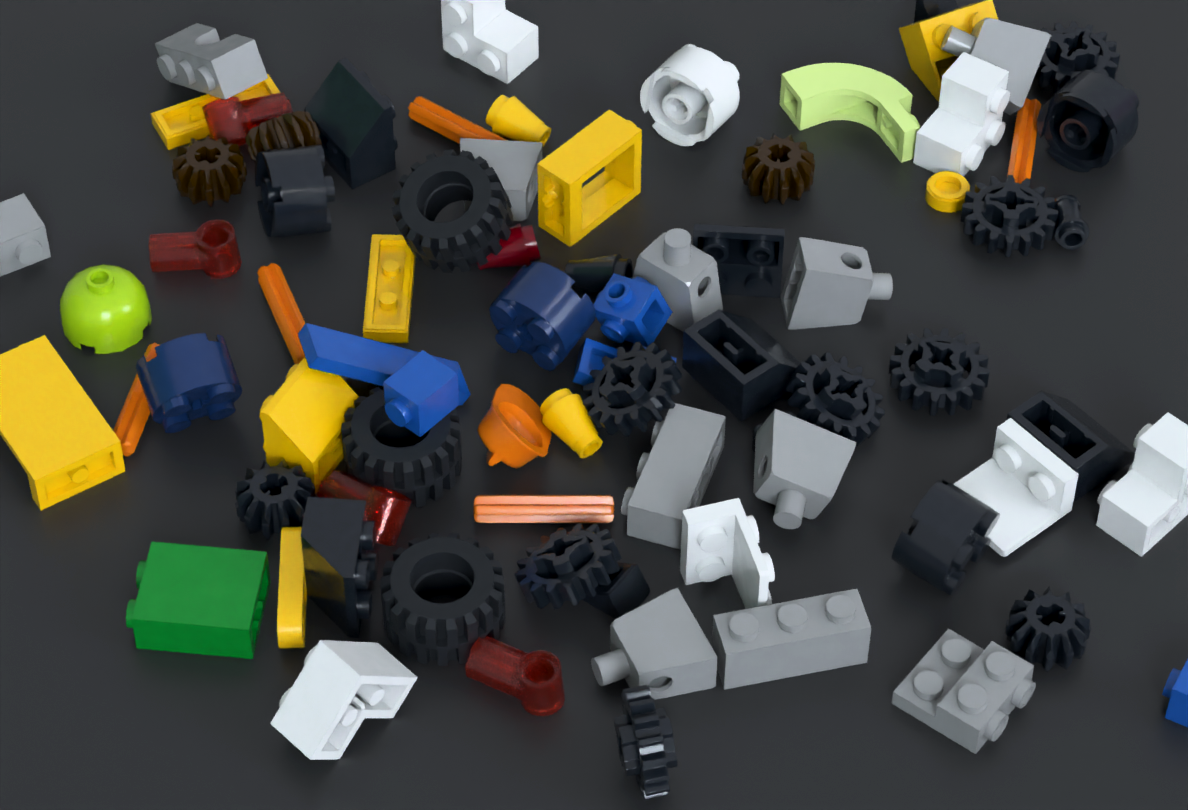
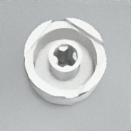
M686 44L671 55L644 81L640 91V102L644 114L649 110L655 120L652 127L659 135L674 144L693 146L696 142H704L735 113L740 99L737 83L739 72L734 64L723 61L714 53L692 44Z

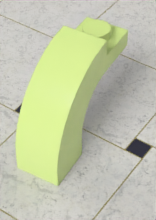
M849 63L812 64L781 74L779 105L800 131L833 120L854 121L874 130L901 163L914 159L916 134L920 129V125L916 117L911 114L913 95L892 77L868 67Z

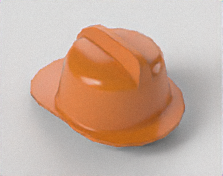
M501 384L495 390L491 407L480 422L477 431L483 444L488 448L486 463L489 466H493L501 461L517 469L537 456L545 457L547 455L552 431L542 423L543 415L540 412L539 405L529 395L511 384Z

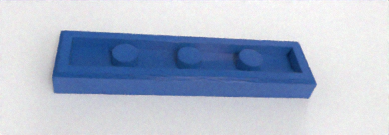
M305 323L298 333L309 368L384 386L383 382L420 353ZM433 356L458 373L459 405H463L471 394L459 363Z

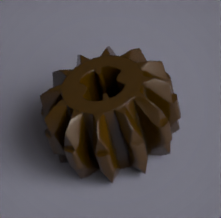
M298 110L274 117L269 121L261 123L259 126L253 127L245 137L248 144V153L254 162L258 152L270 149L322 145L319 138V129L316 122H313L310 113Z
M773 133L770 140L757 137L754 146L747 147L744 154L741 175L743 184L748 186L751 196L762 195L765 204L772 199L779 200L782 205H784L787 198L800 201L803 192L810 191L813 184L815 172L814 154L809 152L806 142L795 143L792 134L785 139L778 138L775 133Z
M208 134L205 140L198 141L191 138L189 146L178 147L176 158L173 159L172 173L181 197H189L193 205L204 200L211 207L216 200L228 203L231 194H241L243 182L246 181L247 167L238 144H230L226 136L218 140H212Z

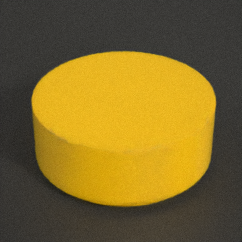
M942 171L935 173L927 181L925 199L929 206L937 211L946 213L957 212L962 209L967 191H970L969 182L965 177L955 172Z

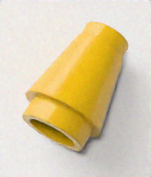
M504 94L494 101L485 120L486 124L492 127V132L514 141L543 142V146L548 141L552 130L515 96L509 98Z
M567 388L560 389L547 397L541 404L542 423L576 452L580 458H587L593 455L602 446L603 441L598 436V432L579 394H573Z

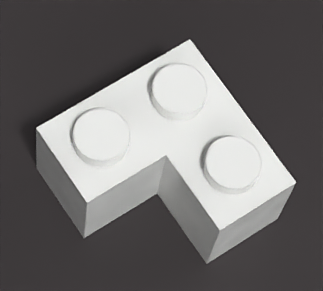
M441 0L443 50L453 57L469 63L485 74L491 75L506 84H509L539 58L538 26L506 10L505 0Z
M963 52L942 75L939 106L917 131L913 163L933 173L951 171L963 177L969 170L975 171L983 159L984 152L990 145L996 146L1004 134L1006 124L1002 122V116L1010 98V91L1006 90L1009 71Z
M1169 412L1154 425L1148 423L1139 431L1133 443V447L1136 448L1134 461L1129 467L1127 474L1118 482L1115 480L1110 481L1102 489L1097 500L1100 508L1096 526L1141 557L1188 515V425Z
M320 640L305 657L304 667L293 686L281 697L279 702L280 708L270 724L310 760H337L343 755L364 718H394L418 677L379 643Z

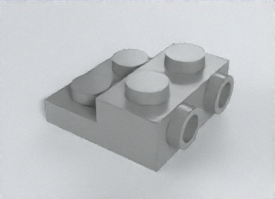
M948 628L893 691L892 704L976 754L988 739L994 742L999 738L1007 725L1008 715L1015 706L1022 709L1030 700L1036 687V683L1032 681L1034 665L993 641L984 650Z

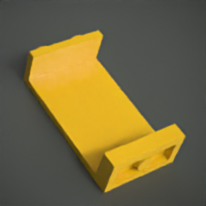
M45 335L0 354V435L27 473L32 498L41 511L126 472L119 438Z

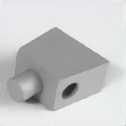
M984 18L975 24L971 34L951 26L943 39L941 49L957 57L966 52L1009 71L1006 90L1010 91V98L1003 112L1011 115L1020 110L1024 105L1051 34L993 18Z
M460 138V153L462 150L472 152L475 159L480 156L487 161L490 168L493 167L512 205L510 210L513 214V221L526 220L538 191L537 163L543 160V142ZM464 200L465 212L470 207L472 201Z
M674 228L664 232L638 256L633 277L644 278L652 285L658 287L673 312L667 320V323L683 332L718 309L723 310L717 262L711 255L691 245V235L688 231Z
M799 237L781 293L787 329L796 330L858 323L861 321L867 300H890L893 291L891 274L872 273L867 250L863 247Z
M774 409L756 433L753 493L758 499L776 506L773 515L774 523L781 528L796 529L801 526L803 517L815 519L833 498L857 442Z
M678 588L672 589L615 619L610 625L611 652L591 659L592 670L600 686H605L625 678L630 688L647 685L650 688L651 698L654 700L716 687L718 657Z

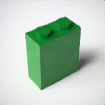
M152 541L147 560H140L138 564L136 586L139 591L137 598L129 600L126 610L127 628H133L136 648L253 659L271 583L267 552Z

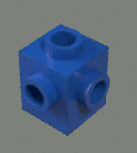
M613 273L604 289L599 292L593 304L596 318L601 324L600 329L605 336L618 343H622L624 340L632 343L640 342L645 347H648L655 341L673 313L657 286L638 276H634L631 279Z

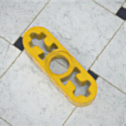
M282 527L277 608L279 649L305 647L307 588L301 543L302 527Z

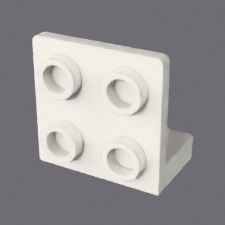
M1010 418L997 427L992 458L955 482L954 485L1000 513L996 525L987 537L991 538L989 546L999 555L1006 557L1072 511L1079 474Z
M739 498L682 511L680 572L685 585L702 581L712 582L721 577L732 575L745 609L772 604V599L769 591V582L775 580L772 559L769 553H761L758 546L759 531L753 515L746 516Z

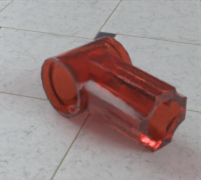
M284 92L240 101L238 97H230L226 100L218 99L202 107L212 140H218L226 136L230 144H238L239 146L247 143L245 137L253 127L259 126L261 123L269 121L274 117L293 112L290 100L286 98Z
M215 219L207 221L197 231L160 233L149 236L152 272L203 269L208 276L222 279L234 275L242 264L234 227L225 220Z
M333 470L326 479H323L317 492V496L320 498L366 500L368 520L376 521L375 542L387 546L396 545L412 503L409 497L381 486H372L339 470Z
M488 636L484 639L479 637L470 649V655L465 665L467 677L521 699L524 709L532 715L549 716L563 706L565 691L561 662L553 653L544 650L527 653Z

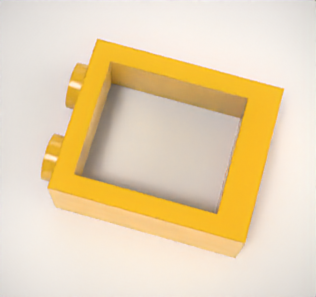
M609 109L537 163L538 226L567 246L572 247L641 193L642 130L632 121L622 118ZM605 166V171L582 188V183Z

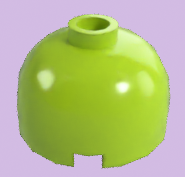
M102 264L91 266L76 273L65 286L60 299V316L64 336L73 346L81 349V344L94 347L97 354L120 352L137 344L144 337L143 330L148 324L150 326L152 321L149 299L144 285L130 271L116 265Z

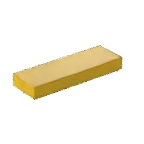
M267 74L268 79L226 100L206 94L151 113L154 128L167 149L170 150L190 143L191 138L200 140L206 138L208 134L212 136L285 111L286 105L284 97L269 74Z
M372 234L363 338L383 343H409L416 257L403 235Z

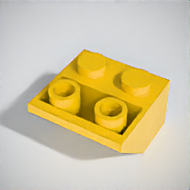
M993 0L969 4L899 28L911 69L938 102L942 75L958 58L941 49L948 29L953 26L971 34L975 24L982 19L993 18L998 20Z
M304 357L299 364H294L290 368L285 382L274 395H269L265 399L260 409L259 418L262 421L264 436L263 450L266 453L267 463L270 466H277L284 459L289 469L301 465L306 477L311 478L312 483H314L315 494L344 458L341 432L342 423L345 422L344 415L348 408H355L354 401L359 398L341 376L309 368L306 357Z

